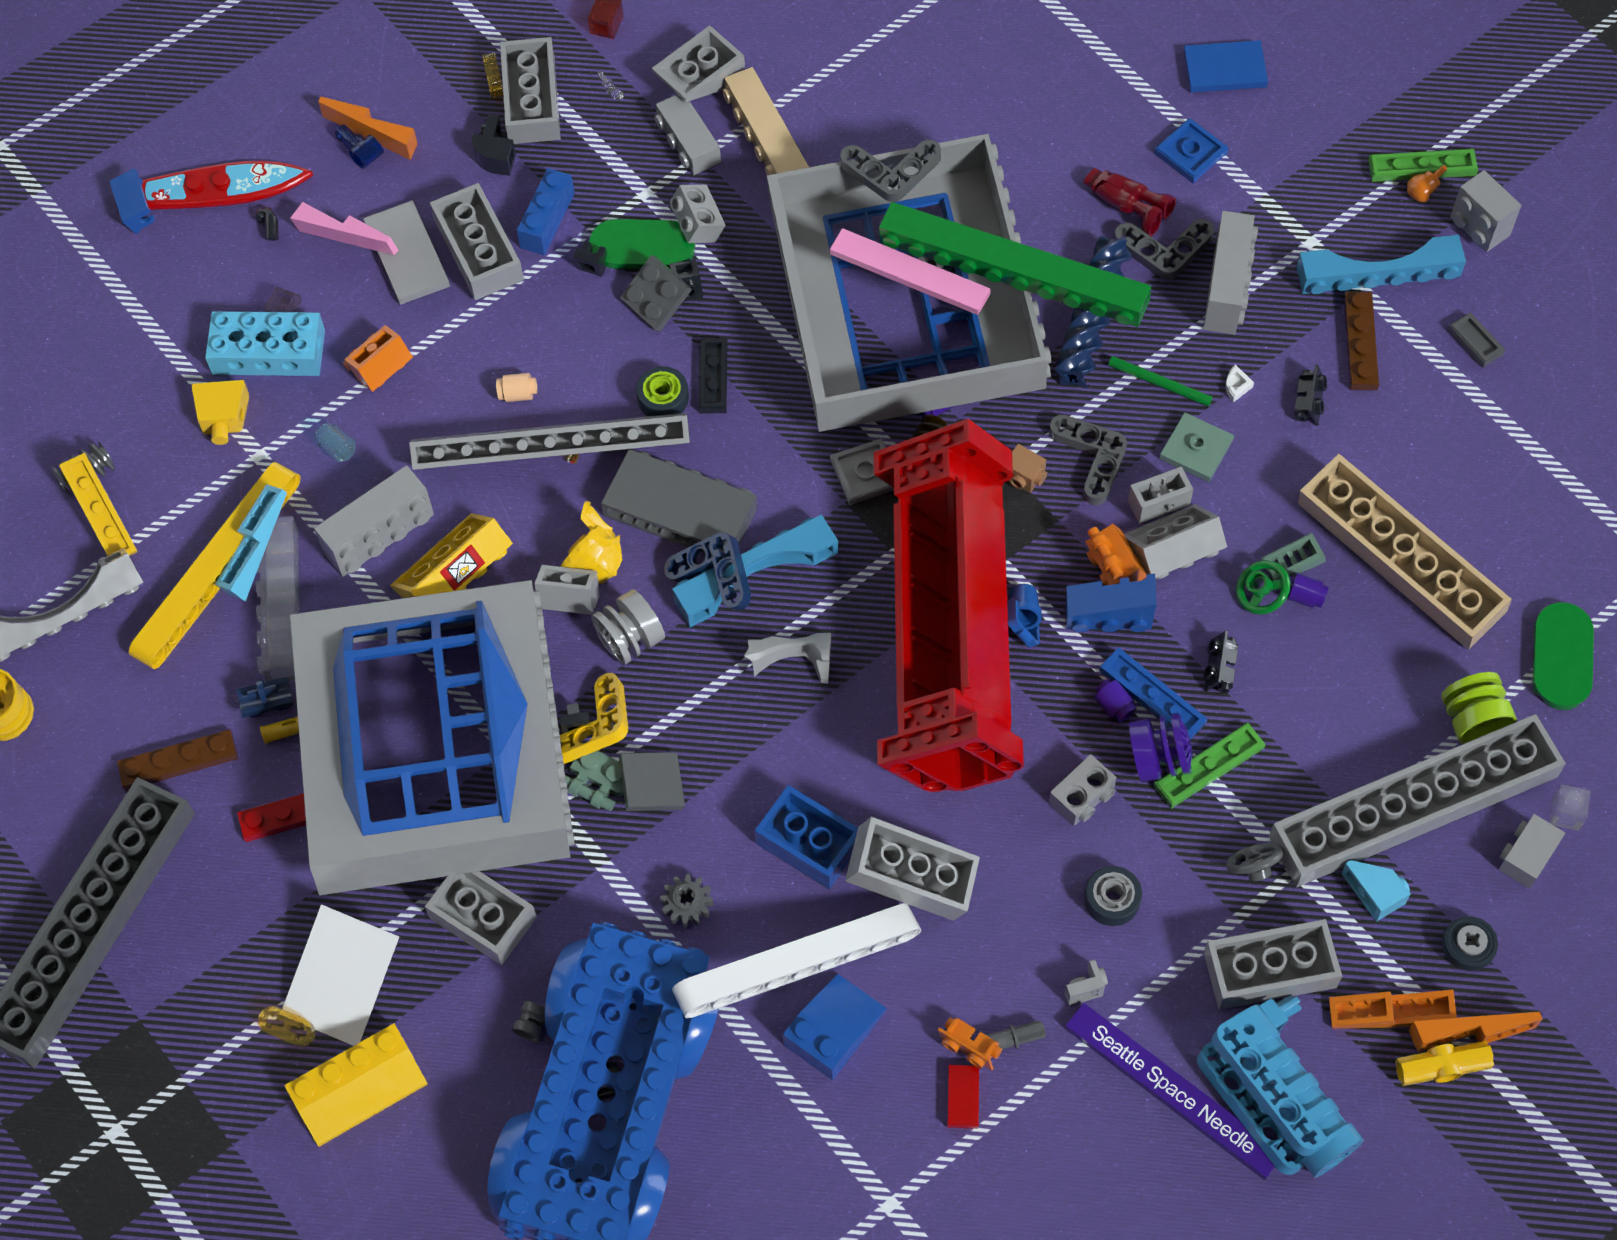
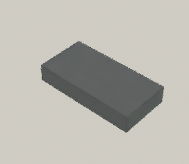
M1471 312L1449 325L1448 331L1482 368L1504 355L1505 348Z

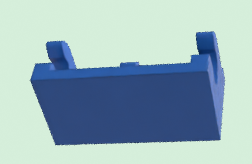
M133 168L109 182L122 222L137 234L141 229L152 224L155 218L154 215H150L145 219H141L151 213V210L147 205L141 186L143 184L142 178L138 177V171Z

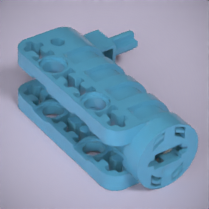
M1290 995L1277 1004L1271 998L1259 1006L1254 1005L1222 1023L1214 1032L1212 1041L1206 1044L1199 1052L1197 1064L1281 1173L1293 1175L1306 1167L1314 1178H1318L1351 1155L1364 1142V1139L1351 1123L1347 1124L1338 1112L1339 1107L1332 1098L1325 1096L1318 1087L1320 1083L1312 1073H1307L1299 1063V1056L1292 1048H1288L1280 1038V1031L1288 1022V1018L1302 1009L1299 1005V998L1297 996L1293 998ZM1215 1056L1217 1062L1215 1060L1210 1062L1207 1057ZM1223 1068H1225V1070L1220 1075L1217 1073L1218 1071H1221ZM1231 1077L1235 1079L1239 1088L1237 1090L1229 1089L1224 1083V1078ZM1244 1092L1245 1096L1238 1100L1237 1098ZM1253 1105L1256 1110L1248 1111L1245 1107ZM1263 1117L1264 1119H1263L1262 1122L1258 1125V1124L1256 1123V1121H1257V1120L1259 1121V1120ZM1263 1128H1272L1277 1134V1140H1270L1265 1137ZM1282 1142V1143L1284 1144V1146H1283V1147L1281 1146L1280 1149L1277 1150L1276 1148H1277V1147L1280 1145V1143ZM1285 1156H1292L1295 1160L1287 1162Z

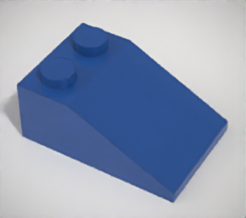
M837 974L798 1014L784 1032V1046L833 1081L886 1012L887 1008Z

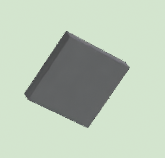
M677 752L620 754L619 764L626 811L682 810L685 803Z

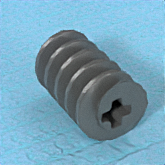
M99 441V448L93 443L88 444L90 453L80 449L79 455L86 454L95 473L97 472L103 477L106 476L105 466L112 471L115 470L111 457ZM74 455L69 456V460L72 459V458H74L75 456H74ZM51 467L50 471L63 491L66 493L69 490L73 493L62 471Z

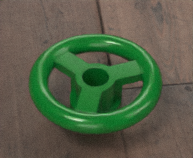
M1261 560L1249 565L1241 573L1236 584V596L1240 605L1246 611L1257 615L1268 614L1277 610L1286 601L1290 592V578L1287 571L1279 563L1270 560ZM1258 570H1274L1281 580L1271 581L1265 573ZM1264 583L1263 587L1258 589L1259 585ZM1245 584L1247 589L1254 594L1250 602L1245 596ZM1281 590L1279 596L1272 603L1259 606L1264 596L1268 595L1271 591Z

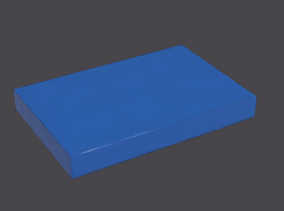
M1261 40L1184 46V58L1190 93L1265 88L1268 86Z

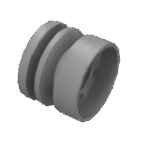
M634 589L629 590L616 599L619 613L611 606L606 605L603 608L604 615L597 611L591 616L601 643L624 666L631 661L630 654L635 658L640 656L641 652L638 641L645 648L650 649L665 639V632L656 614L642 595Z

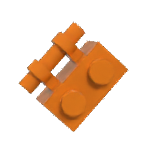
M384 325L375 334L373 333L369 336L367 341L350 352L342 364L348 371L351 370L361 384L373 392L383 385L395 372L403 368L413 356L401 337Z
M1114 523L1100 532L1097 527L1088 530L1087 534L1090 539L1085 541L1089 548L1086 554L1095 567L1099 565L1103 572L1099 576L1105 586L1120 584V578L1129 577L1130 582L1141 581L1146 578L1147 573L1122 530Z

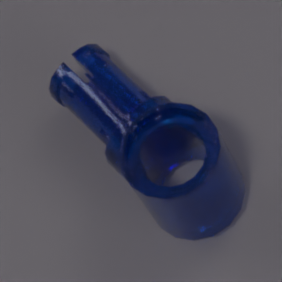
M345 124L340 125L335 131L336 138L348 147L350 157L362 169L366 168L384 153L381 144L370 134L366 137L357 135Z

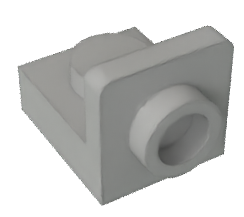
M1095 959L1088 963L1089 979L1078 977L1070 981L1069 985H1066L1064 996L1068 1006L1103 996L1105 985L1108 984L1107 976L1103 967L1098 968Z

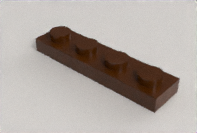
M1345 292L1344 311L1350 390H1378L1379 373L1372 292Z
M229 729L118 760L117 765L122 787L126 791L131 788L137 777L149 783H155L239 758L233 733Z

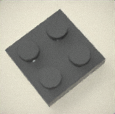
M651 255L620 298L651 327L661 332L692 289L659 258Z

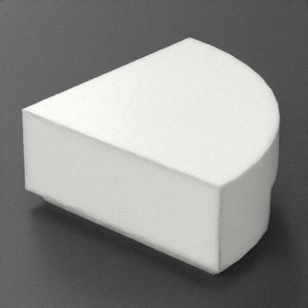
M1236 365L1230 369L1226 380L1227 395L1232 402H1235L1253 388L1254 382Z

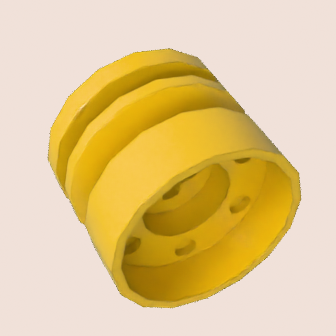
M0 669V741H8L18 737L28 728L33 719L34 705L32 698L8 672Z

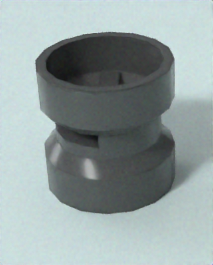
M525 1001L520 1009L521 1017L514 1022L511 1030L523 1039L539 1042L543 1034L542 1027L545 1024V1007L534 1002Z

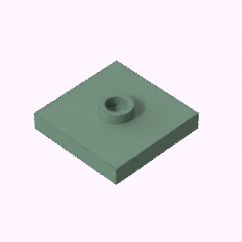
M1184 413L1161 452L1159 459L1178 468L1182 466L1184 471L1210 482L1233 442L1235 435Z

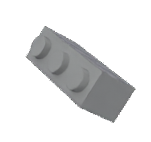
M677 94L656 104L657 115L654 116L655 122L660 130L664 129L669 145L672 149H677L679 159L685 168L688 167L692 174L696 175L721 163L720 147L690 101L685 102Z

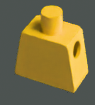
M244 380L192 384L197 419L202 432L206 435L211 434V441L214 444L223 445L228 443V433L240 432L243 429L249 401V392Z

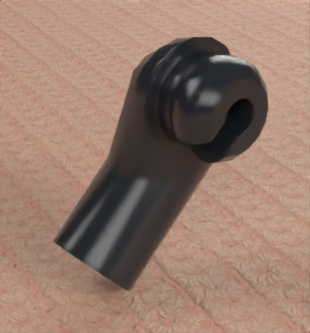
M269 207L258 209L256 211V219L259 223L265 222V240H279L278 218L274 211Z

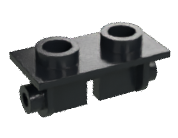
M1315 364L1314 372L1303 370L1302 374L1299 375L1297 393L1298 395L1307 396L1296 397L1294 410L1297 421L1305 422L1308 418H1312L1316 426H1319L1320 415L1324 413L1322 396L1323 391L1327 390V377L1322 374L1318 364Z
M1226 630L1212 638L1207 647L1209 659L1203 675L1205 679L1204 691L1206 692L1213 687H1218L1220 693H1229L1230 689L1233 688L1235 669L1226 666V664L1232 666L1236 664L1239 645L1236 643L1237 640L1235 638L1227 637L1228 631Z

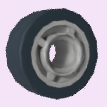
M1118 866L1103 867L1094 872L1087 882L1084 896L1086 910L1100 924L1108 926L1124 925L1131 921L1139 911L1143 894L1141 884L1136 876L1126 868ZM1108 892H1116L1120 899L1111 900L1106 894Z

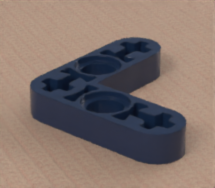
M724 532L716 533L667 559L664 573L669 579L681 582L685 579H691L703 571L714 568L724 605L737 611L744 610L749 605L751 592L737 539L732 535ZM704 550L706 554L705 560L698 565L696 561L697 555ZM734 564V574L727 579L725 575L726 569L729 565Z

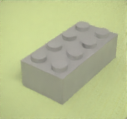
M552 38L500 42L505 125L508 139H513L514 144L561 140Z
M479 183L430 202L434 221L475 300L524 280L521 262Z
M1222 211L1203 330L1235 335L1237 325H1243L1249 297L1248 288L1250 287L1252 276L1251 266L1253 265L1255 255L1254 245L1258 233V227L1253 226L1255 215Z
M406 465L323 521L314 530L323 554L340 575L344 577L348 573L357 571L370 558L379 556L386 547L395 541L405 538L408 532L415 527L427 523L434 513L426 487Z
M870 817L858 827L845 882L954 921L968 912L980 857Z
M1326 919L1207 941L1204 950V957L1218 1010L1264 1002L1271 998L1275 1000L1286 998L1290 995L1296 996L1337 988L1342 978Z

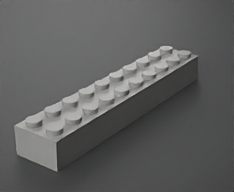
M1535 714L1273 824L1269 838L1272 843L1278 844L1283 848L1284 855L1281 860L1297 888L1344 868L1345 864L1350 860L1361 861L1553 780L1559 776L1566 763Z

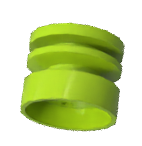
M1482 672L1464 677L1449 685L1442 692V702L1446 706L1447 714L1450 717H1454L1452 727L1461 744L1468 743L1517 722V717L1511 703L1504 699L1506 691L1501 686L1502 681L1497 673Z

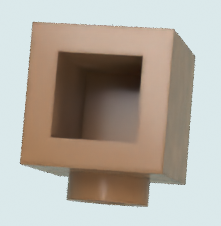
M1018 444L1012 451L1013 477L1008 481L1013 487L1031 493L1036 485L1041 486L1046 479L1048 473L1045 471L1047 460Z

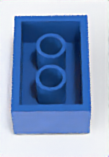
M787 785L755 829V840L757 845L830 890L851 859L858 827L790 785Z

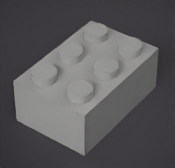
M480 871L447 876L425 905L431 920L500 965L505 962L537 919L533 905Z

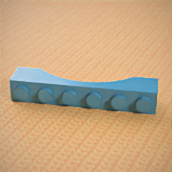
M1459 235L1433 237L1412 254L1399 259L1381 262L1353 260L1337 255L1327 249L1300 252L1296 268L1302 293L1321 294L1325 291H1347L1352 288H1374L1379 285H1401L1406 282H1427L1442 278L1454 279L1461 276L1466 259Z
M822 514L815 518H807L799 526L791 530H783L775 538L765 543L759 542L749 551L741 554L746 576L748 577L762 569L782 564L814 566L838 554V540ZM734 564L729 565L726 569L725 575L727 579L734 574ZM714 568L703 571L701 575L691 580L685 579L672 589L674 602L689 627L714 616L722 602Z

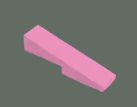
M302 202L290 218L299 232L395 255L398 252L391 237L350 215L344 223H341Z

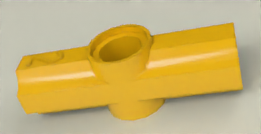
M1487 1041L1456 1047L1453 1044L1439 1045L1429 1049L1426 1053L1400 1057L1395 1061L1396 1073L1402 1086L1435 1080L1437 1083L1449 1082L1460 1078L1462 1074L1488 1070L1494 1066L1492 1049Z

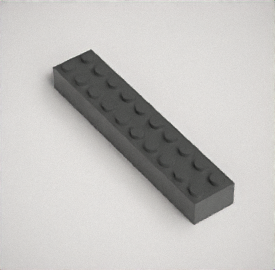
M136 778L0 990L1 1053L33 1069L37 1067L194 817L195 813L187 800L143 779Z

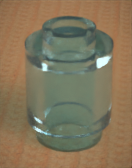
M325 423L315 434L318 446L337 462L349 460L354 455L356 450L355 440L337 425Z

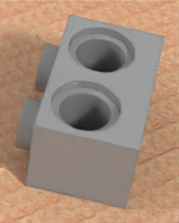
M679 185L669 203L687 242L715 243L726 225L707 185Z
M1090 754L1050 792L1048 804L1073 826L1081 820L1086 822L1096 810L1094 807L1101 801L1105 803L1114 795L1117 777ZM1096 779L1101 782V785L1092 786L1088 781ZM1076 798L1081 801V804L1074 806L1068 803L1067 800Z

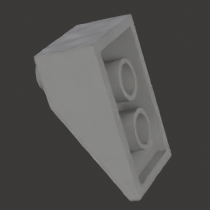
M709 25L652 68V72L685 102H689L725 89L724 78L745 70L744 55Z

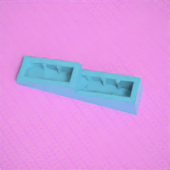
M266 484L237 530L244 538L215 583L217 587L232 597L243 601L247 599L287 494L283 489Z

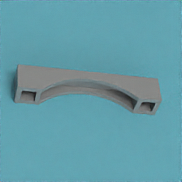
M122 548L99 560L93 574L84 587L59 607L27 617L0 615V662L7 659L11 655L10 652L18 648L26 649L32 646L40 636L44 634L50 636L59 632L62 629L61 625L71 620L73 622L80 621L88 615V611L96 607L98 609L107 607L113 603V598L121 594L129 595L138 590V585L144 582L126 550Z

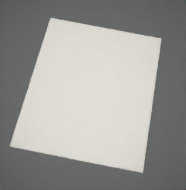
M321 905L280 1015L353 1046L360 1043L399 936Z

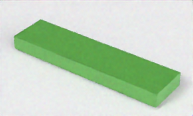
M1474 149L1369 155L1368 158L1372 182L1410 180L1415 175L1424 174L1427 171L1434 174L1442 165L1447 167V171L1439 178L1476 176L1478 173Z
M1246 723L1193 757L1191 760V773L1183 774L1181 766L1177 768V776L1172 777L1170 773L1154 783V788L1172 809L1263 750L1266 744L1250 724Z

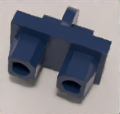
M288 677L267 682L260 679L256 681L255 685L236 689L242 718L249 716L253 718L261 716L265 712L277 709L281 711L294 706Z

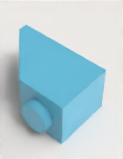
M1350 860L1345 864L1341 873L1376 922L1405 905L1411 895L1406 880L1401 876L1398 877L1393 869Z

